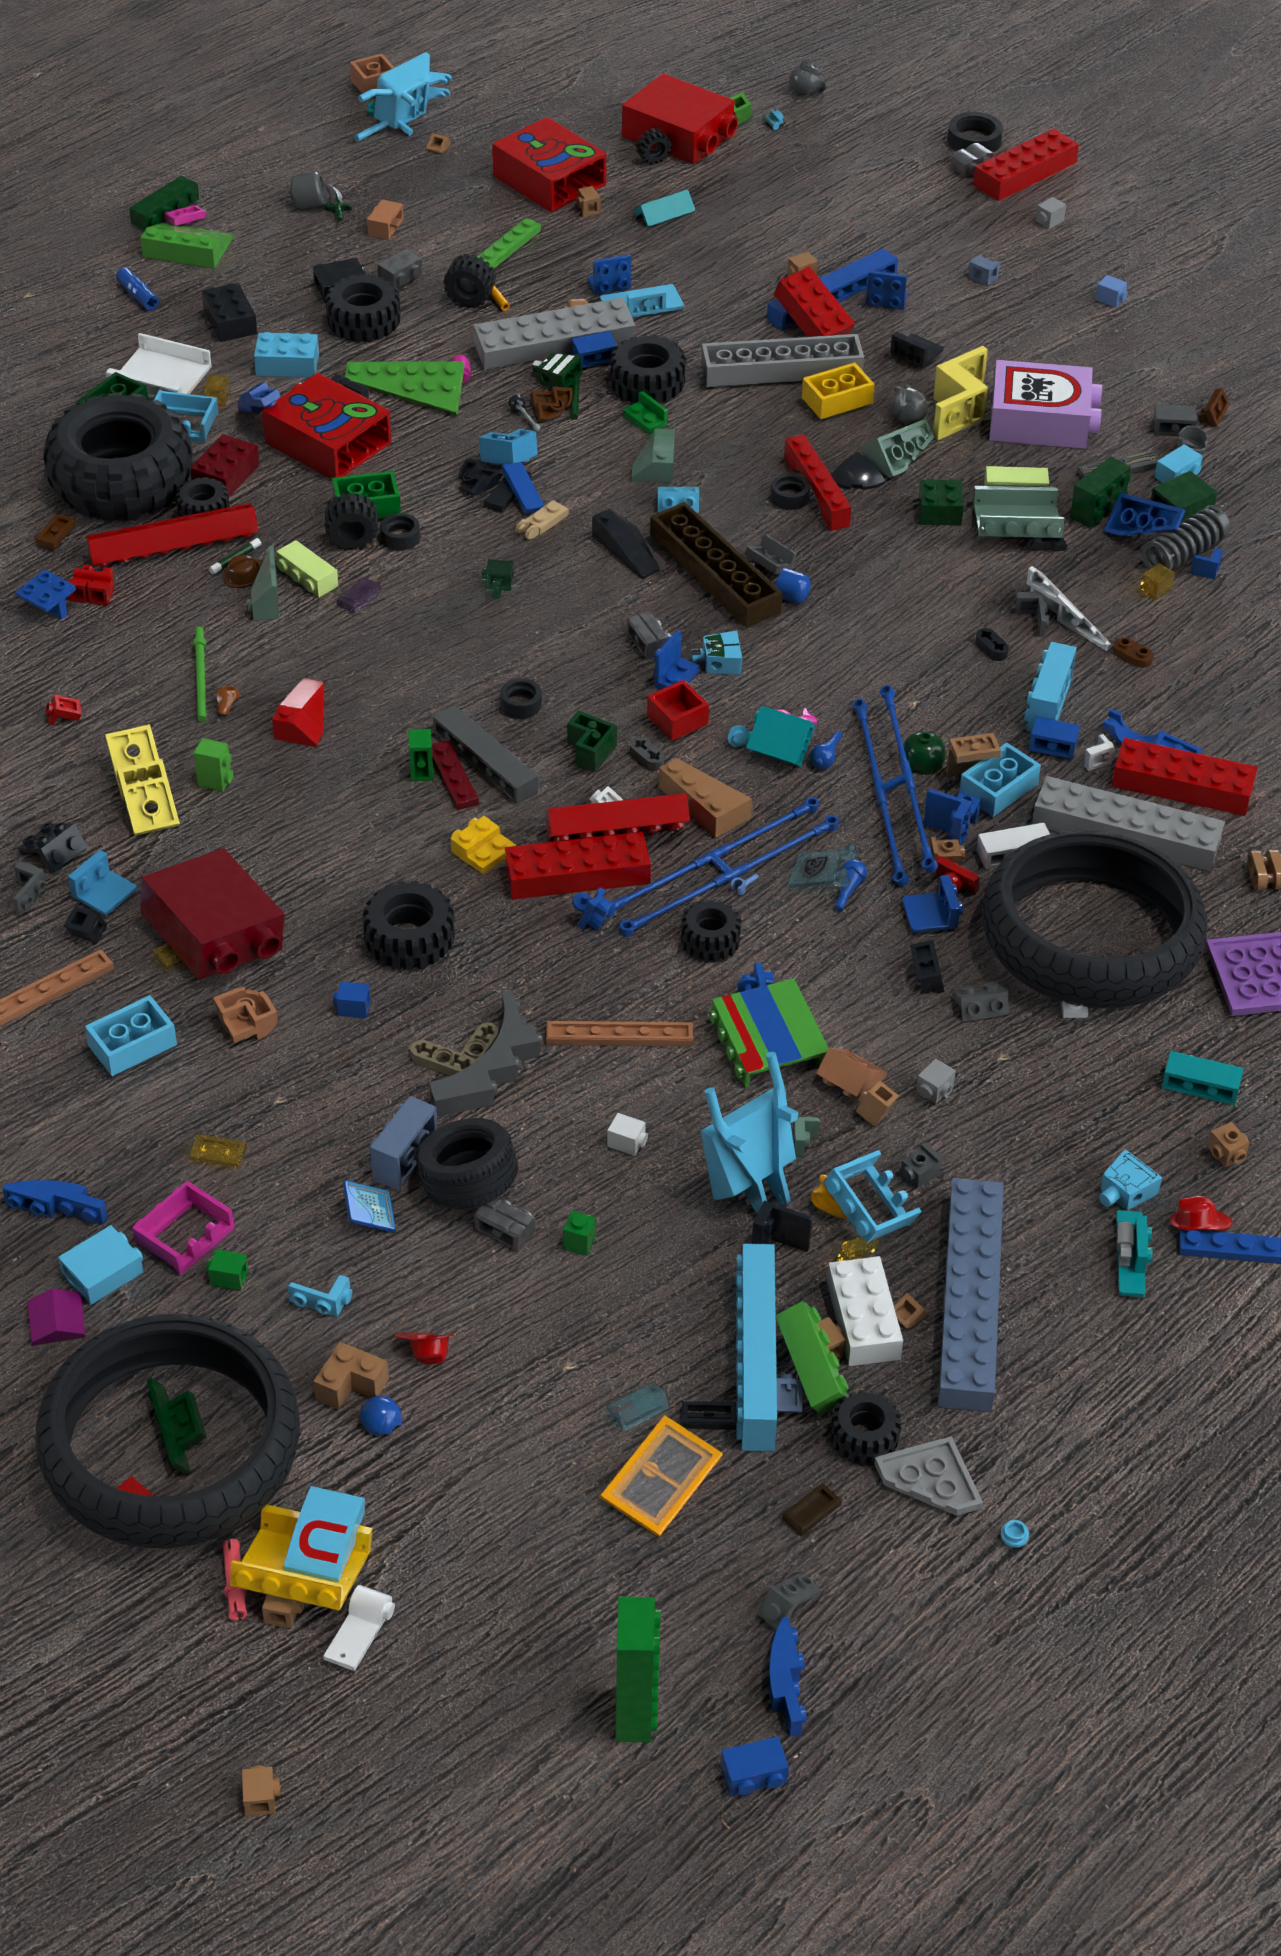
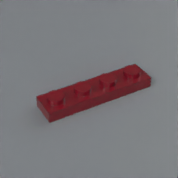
M449 740L432 744L433 763L456 809L461 810L479 805V798Z

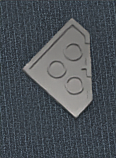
M952 1436L875 1457L874 1464L884 1486L956 1516L982 1509L983 1501Z

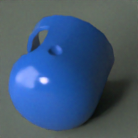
M784 568L779 574L775 586L782 592L783 600L792 603H802L810 593L811 581L805 574Z

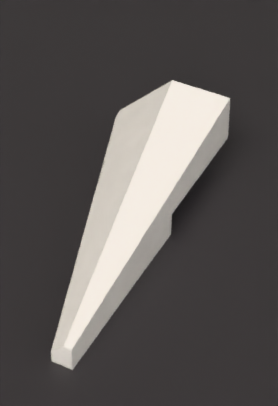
M1033 566L1028 568L1026 584L1031 587L1030 592H1040L1043 594V601H1047V608L1058 614V622L1106 651L1112 648V644L1041 571Z

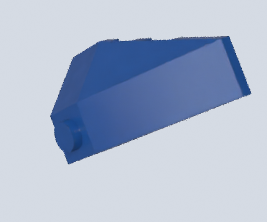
M1120 493L1104 532L1124 537L1178 530L1186 510Z

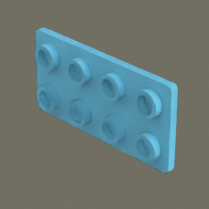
M673 284L600 296V301L624 297L632 317L676 311L684 308V304Z

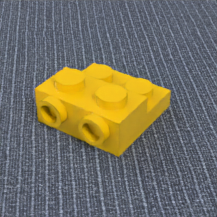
M485 816L479 819L473 818L469 822L468 827L462 831L457 829L450 838L451 852L483 875L505 860V847L516 846V844L500 834V826Z

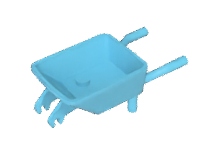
M427 52L383 73L378 78L377 89H371L358 96V100L361 103L376 96L374 118L380 121V123L354 135V139L358 142L387 126L393 129L399 128L407 135H412L413 129L406 124L425 114L427 101L435 97L445 98L446 95L450 96L448 89L429 87V85L438 82L446 84L447 79L452 81L451 75L430 72V54Z

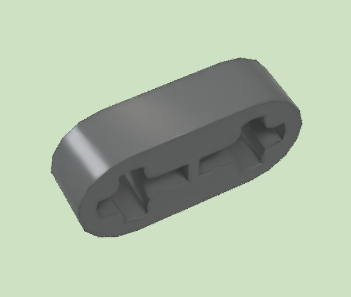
M636 737L631 740L630 754L644 767L657 771L659 767L664 765V753L652 742L644 737Z

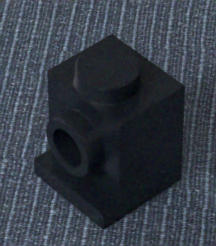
M75 906L67 917L64 927L71 935L97 944L108 924L97 912Z

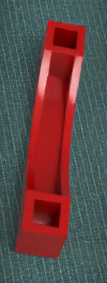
M803 434L785 438L784 459L791 470L800 471L808 480L817 498L822 517L829 529L833 531L850 527L852 507L806 436Z

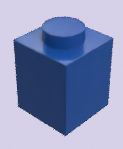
M340 982L339 990L334 991L333 1005L337 1006L338 1016L367 1018L371 1001L369 984Z

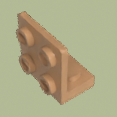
M994 733L950 739L947 775L963 774L981 760L1000 757L1001 749Z

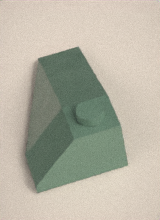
M924 419L872 440L860 447L864 457L879 472L891 478L905 472L909 468L908 465L917 458L919 452L925 449L934 436L927 419Z
M655 428L632 465V481L672 483L675 429Z

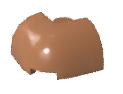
M241 987L213 997L220 1022L234 1043L253 1035L260 1040L267 1036L277 1023L278 1013L269 997L263 991L246 990L245 987Z

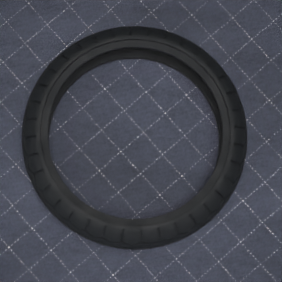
M1066 831L1031 840L1010 853L998 865L987 884L983 897L982 921L985 935L993 953L1001 964L1015 978L1029 988L1052 999L1064 1001L1072 1005H1083V1007L1121 1008L1154 1000L1183 982L1199 961L1206 942L1207 915L1204 902L1198 888L1189 875L1175 861L1159 850L1135 839L1113 833ZM1064 880L1099 881L1122 887L1149 901L1167 919L1174 935L1156 949L1135 956L1119 958L1087 956L1060 948L1040 937L1022 920L1014 904L1028 892L1045 884Z
M158 1314L136 1318L113 1326L111 1329L109 1328L88 1340L66 1359L49 1383L39 1407L35 1436L36 1452L41 1472L51 1493L58 1503L80 1524L102 1537L130 1546L152 1549L179 1548L200 1544L233 1531L253 1518L271 1501L284 1483L292 1467L299 1441L300 1417L296 1395L285 1370L275 1356L257 1339L235 1326L216 1319L191 1314ZM190 1365L221 1373L243 1386L255 1398L264 1412L266 1424L263 1434L250 1456L237 1469L210 1486L180 1495L144 1496L116 1489L97 1479L87 1471L78 1461L70 1447L72 1434L78 1419L88 1404L101 1391L129 1374L157 1366Z

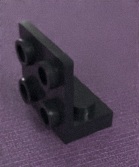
M896 331L891 337L890 355L922 369L942 353L944 349L943 346L913 333L906 336Z
M764 1200L753 1222L751 1244H771L773 1240L808 1252L811 1243L813 1217L804 1212L795 1211L780 1204Z

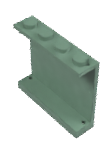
M974 486L973 508L979 536L1063 538L1065 518L1058 515L1056 506L1057 487Z

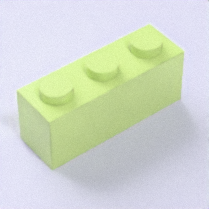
M986 466L984 486L1049 487L1048 468Z
M295 540L276 551L277 567L279 570L289 575L295 582L304 586L317 597H321L338 587L337 569Z

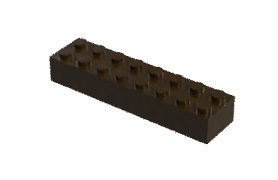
M686 502L650 516V536L746 628L781 613L782 592Z

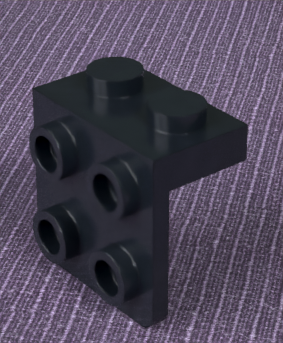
M48 822L39 828L40 831L37 834L26 837L18 849L20 852L39 853L48 871L55 872L88 846L75 823Z

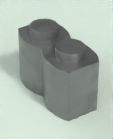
M979 143L971 144L966 149L959 150L951 156V168L965 177L974 175L975 166L993 158V152Z

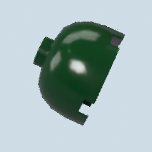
M920 731L911 734L905 740L903 746L913 773L914 770L921 771V775H929L942 769L945 762L946 749L939 736L931 732Z

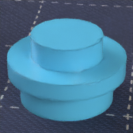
M742 725L731 727L727 734L728 742L733 747L744 746L749 731Z
M1011 1520L1001 1529V1539L1010 1547H1021L1028 1541L1029 1531L1026 1525L1019 1520Z

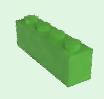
M801 1301L777 1314L776 1319L810 1406L823 1415L834 1409L836 1404L840 1403L841 1398L844 1396L848 1397L846 1390L849 1387L845 1378L839 1375L837 1367L840 1365L835 1354L829 1350L828 1344H830V1339L827 1333L820 1328L818 1322L821 1321V1317L815 1307L811 1308L804 1301Z

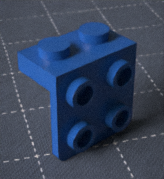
M950 875L940 876L937 893L904 896L902 900L912 932L919 933L958 928L959 915L963 914L962 902L957 900L956 884H952Z

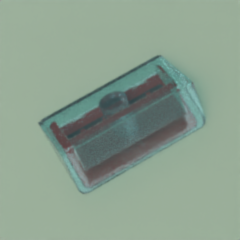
M650 1383L609 1404L607 1409L620 1427L627 1431L667 1410L669 1402L665 1391Z

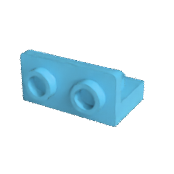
M658 487V512L686 502L695 512H699V487Z

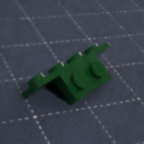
M151 1377L147 1379L149 1387L147 1393L154 1404V1417L162 1431L160 1438L167 1448V1461L171 1468L187 1475L191 1470L185 1451L207 1438L195 1396L187 1390L170 1401L165 1386Z

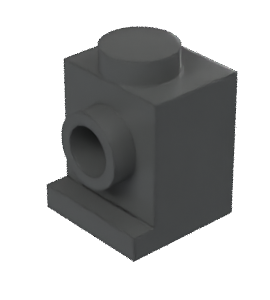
M924 1142L921 1144L920 1149L902 1160L900 1173L906 1181L919 1188L940 1174L942 1157Z

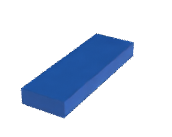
M522 462L504 464L502 466V472L524 514L535 513L545 506Z

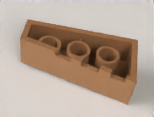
M678 758L659 767V788L667 795L687 793L689 815L715 838L751 819L752 798Z

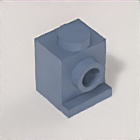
M978 255L969 263V278L986 286L990 285L998 278L1000 261L996 260L994 262Z

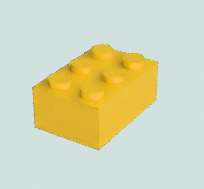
M854 362L804 377L802 382V399L820 419H824L873 404L875 384Z

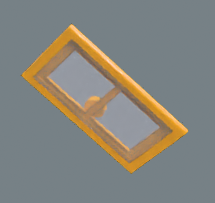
M664 1415L603 1491L600 1498L654 1535L660 1537L716 1465L723 1453Z

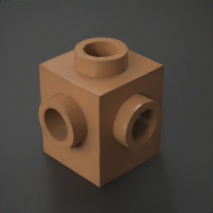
M1229 1122L1211 1131L1207 1148L1212 1152L1215 1159L1219 1160L1225 1167H1228L1232 1164L1241 1163L1247 1157L1250 1142L1244 1133H1241L1232 1122Z

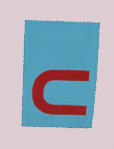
M311 1486L292 1535L284 1570L339 1583L356 1543L357 1530L365 1514V1498Z

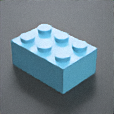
M270 332L258 334L254 354L256 376L312 377L316 374L319 358L318 334Z
M1007 742L1000 747V757L981 760L961 774L959 792L981 798L980 809L992 817L1029 792L1039 782L1041 765Z
M150 995L85 1026L88 1046L111 1076L177 1045L174 1024Z

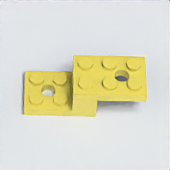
M150 724L105 734L122 801L125 800L134 836L179 826L180 822L162 759H159ZM136 747L140 753L136 757H131L127 754V749ZM148 803H154L157 805L158 810L155 813H148L144 807Z

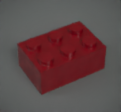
M222 434L192 465L191 480H195V478L216 479L217 482L221 481L227 487L230 497L259 466L258 445Z

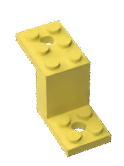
M984 346L936 367L933 399L938 402L935 408L933 436L936 440L945 438L984 420L988 387L983 384L988 349Z

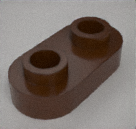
M1127 637L1118 638L1114 641L1113 653L1115 656L1140 668H1146L1152 664L1154 654L1147 647Z

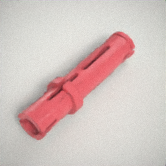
M230 1539L231 1548L228 1547L227 1540L222 1543L226 1576L224 1595L228 1599L229 1618L238 1621V1612L241 1614V1619L247 1617L245 1604L247 1589L230 1586L232 1560L241 1562L240 1542L236 1539Z

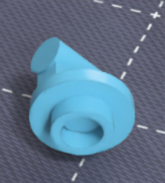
M772 109L771 113L766 115L764 120L776 130L780 124L784 123L782 120L784 116L778 109L776 111Z

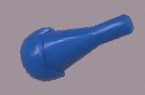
M835 731L828 741L815 745L810 752V761L817 769H828L835 762L836 746L842 738L840 731Z
M850 859L842 865L840 895L835 904L837 911H843L848 897L859 884L861 885L865 881L867 868L859 860Z

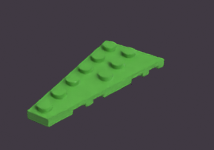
M463 361L347 362L345 378L364 385L368 389L378 390L381 394L386 395L388 393L394 395L395 398L421 406L434 407L435 410L440 412L444 410L458 417L465 366Z

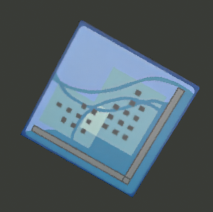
M344 1180L343 1188L349 1222L395 1233L396 1226L390 1191Z

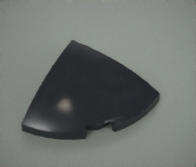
M858 452L842 462L831 474L838 487L849 490L851 487H862V490L873 489L884 485L886 481L876 467Z
M466 459L459 472V478L462 480L460 485L467 493L472 495L486 491L502 477L500 470L484 467L482 461Z

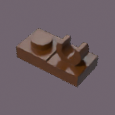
M1223 388L1215 389L1207 406L1201 409L1202 414L1197 415L1201 423L1208 421L1211 427L1218 426L1230 405Z

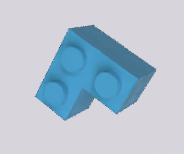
M518 429L509 434L490 432L479 437L481 461L489 462L490 465L530 461V458L538 455L536 431Z

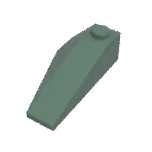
M269 546L251 589L252 599H247L248 612H253L254 620L279 619L274 546Z

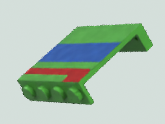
M794 978L712 999V1009L709 1011L710 1021L712 1024H716L719 1040L725 1043L727 1057L730 1061L733 1060L736 1076L738 1079H742L745 1088L749 1087L750 1075L769 1070L766 1054L769 1052L776 1053L779 1067L812 1058L815 1059L818 1067H820L829 1048Z

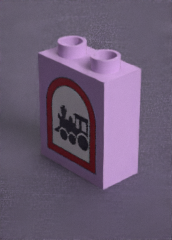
M996 360L989 441L1086 449L1088 432L1099 433L1101 423L1102 385L1092 384V368Z

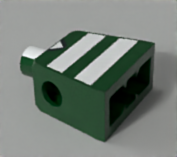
M551 353L543 362L535 360L532 366L533 372L539 375L540 384L549 388H570L575 378H579L583 374L581 356Z

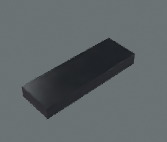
M527 471V473H528V475H529V477H530V479H531V478H532V473ZM506 477L502 479L484 500V507L503 513L514 500L515 495Z

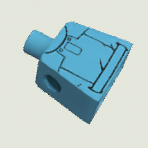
M1125 1149L1104 1172L1100 1188L1102 1193L1099 1195V1200L1106 1207H1110L1116 1202L1125 1210H1130L1159 1194L1162 1177Z

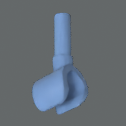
M754 874L746 880L734 878L731 881V889L737 888L738 894L744 895L746 892L745 887L759 877L757 874Z

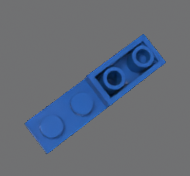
M261 382L240 396L238 410L248 414H259L264 407L269 408L276 404V399L281 397L277 389H269L266 382Z
M30 1180L5 1184L2 1188L6 1205L14 1209L32 1212L37 1216L53 1218L56 1211H59L64 1215L76 1216L88 1222H96L102 1225L108 1218L105 1201L88 1196L86 1186L62 1181Z
M783 1617L772 1644L768 1685L772 1713L784 1711L791 1737L801 1735L802 1724L807 1722L804 1705H799L797 1697H800L798 1682H800L801 1670L805 1669L802 1652H797L796 1649L798 1644L796 1627H791L789 1618Z

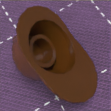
M247 555L233 557L228 563V568L223 573L224 583L232 588H242L254 584L263 561Z

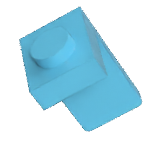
M339 1275L329 1294L290 1282L288 1285L289 1301L297 1306H305L317 1310L321 1314L338 1317L344 1304L347 1305L350 1302L352 1289H350L349 1277Z

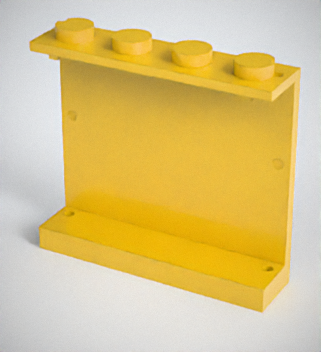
M266 1505L261 1510L260 1530L241 1562L232 1560L230 1586L340 1611L371 1552L373 1528L359 1526L356 1533V1543L338 1583L284 1570L287 1552L300 1512Z

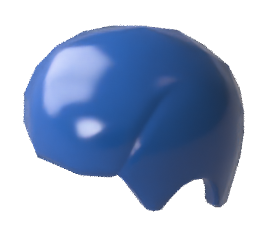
M378 1395L369 1398L362 1405L359 1422L367 1433L375 1436L381 1434L390 1435L397 1425L400 1426L402 1424V1411L392 1398Z

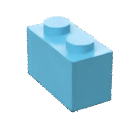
M1182 445L1157 461L1155 478L1164 483L1188 471L1197 475L1202 468L1203 456L1188 446Z

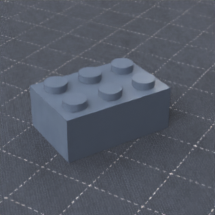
M409 1096L404 1104L399 1105L395 1116L391 1121L386 1122L382 1133L378 1138H374L370 1144V1167L372 1168L373 1180L400 1191L417 1168L416 1157L422 1142L437 1129V1111L435 1106L412 1096Z

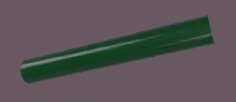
M575 378L572 383L570 418L572 420L578 419L579 378Z

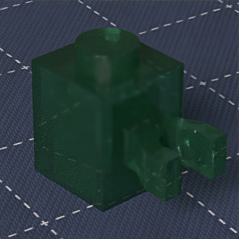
M488 559L487 567L482 570V580L486 581V589L493 590L492 598H501L502 591H511L514 579V561Z

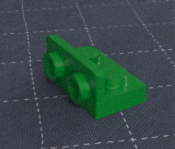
M641 391L639 392V402L623 409V416L650 435L655 428L662 429L667 426L668 412L664 406Z

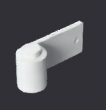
M358 1585L350 1599L349 1615L325 1652L323 1660L355 1671L386 1619L389 1620L393 1615L395 1603H392V1596Z

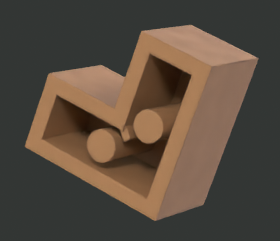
M339 1342L313 1381L315 1400L339 1410L352 1390L370 1398L378 1396L389 1380L387 1360Z

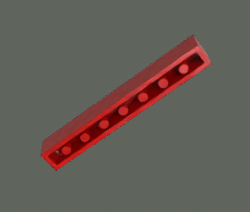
M251 503L85 537L90 561L93 565L97 564L98 567L109 565L111 561L127 562L131 557L136 556L138 558H147L151 556V553L155 552L166 554L170 553L171 549L180 548V550L192 548V545L195 544L206 546L212 544V541L233 540V537L239 535L241 537H250L254 535V532H259L255 508Z

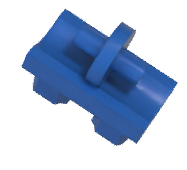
M601 887L598 889L594 899L587 893H577L572 900L573 907L578 912H584L577 925L581 929H584L588 924L598 931L607 918L606 915L613 904L603 898L606 891Z
M755 962L753 965L754 971L750 975L744 974L739 979L737 989L739 992L773 984V973L763 971L762 963Z

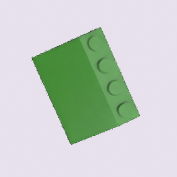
M160 223L147 227L141 236L142 254L146 258L215 269L234 236L230 233Z

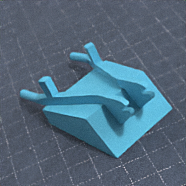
M775 1052L766 1054L774 1088L722 1118L715 1089L707 1088L704 1091L713 1124L700 1132L713 1199L719 1200L734 1197L744 1191L757 1214L764 1200L767 1201L761 1181L764 1178L781 1205L785 1204L786 1206L790 1203L791 1199L783 1167L796 1159L790 1123L798 1120V1111L787 1106L786 1091Z

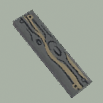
M1152 450L1116 458L1131 466L1130 474L1155 469L1159 460ZM1104 461L1078 466L1077 472L1081 478H1084Z

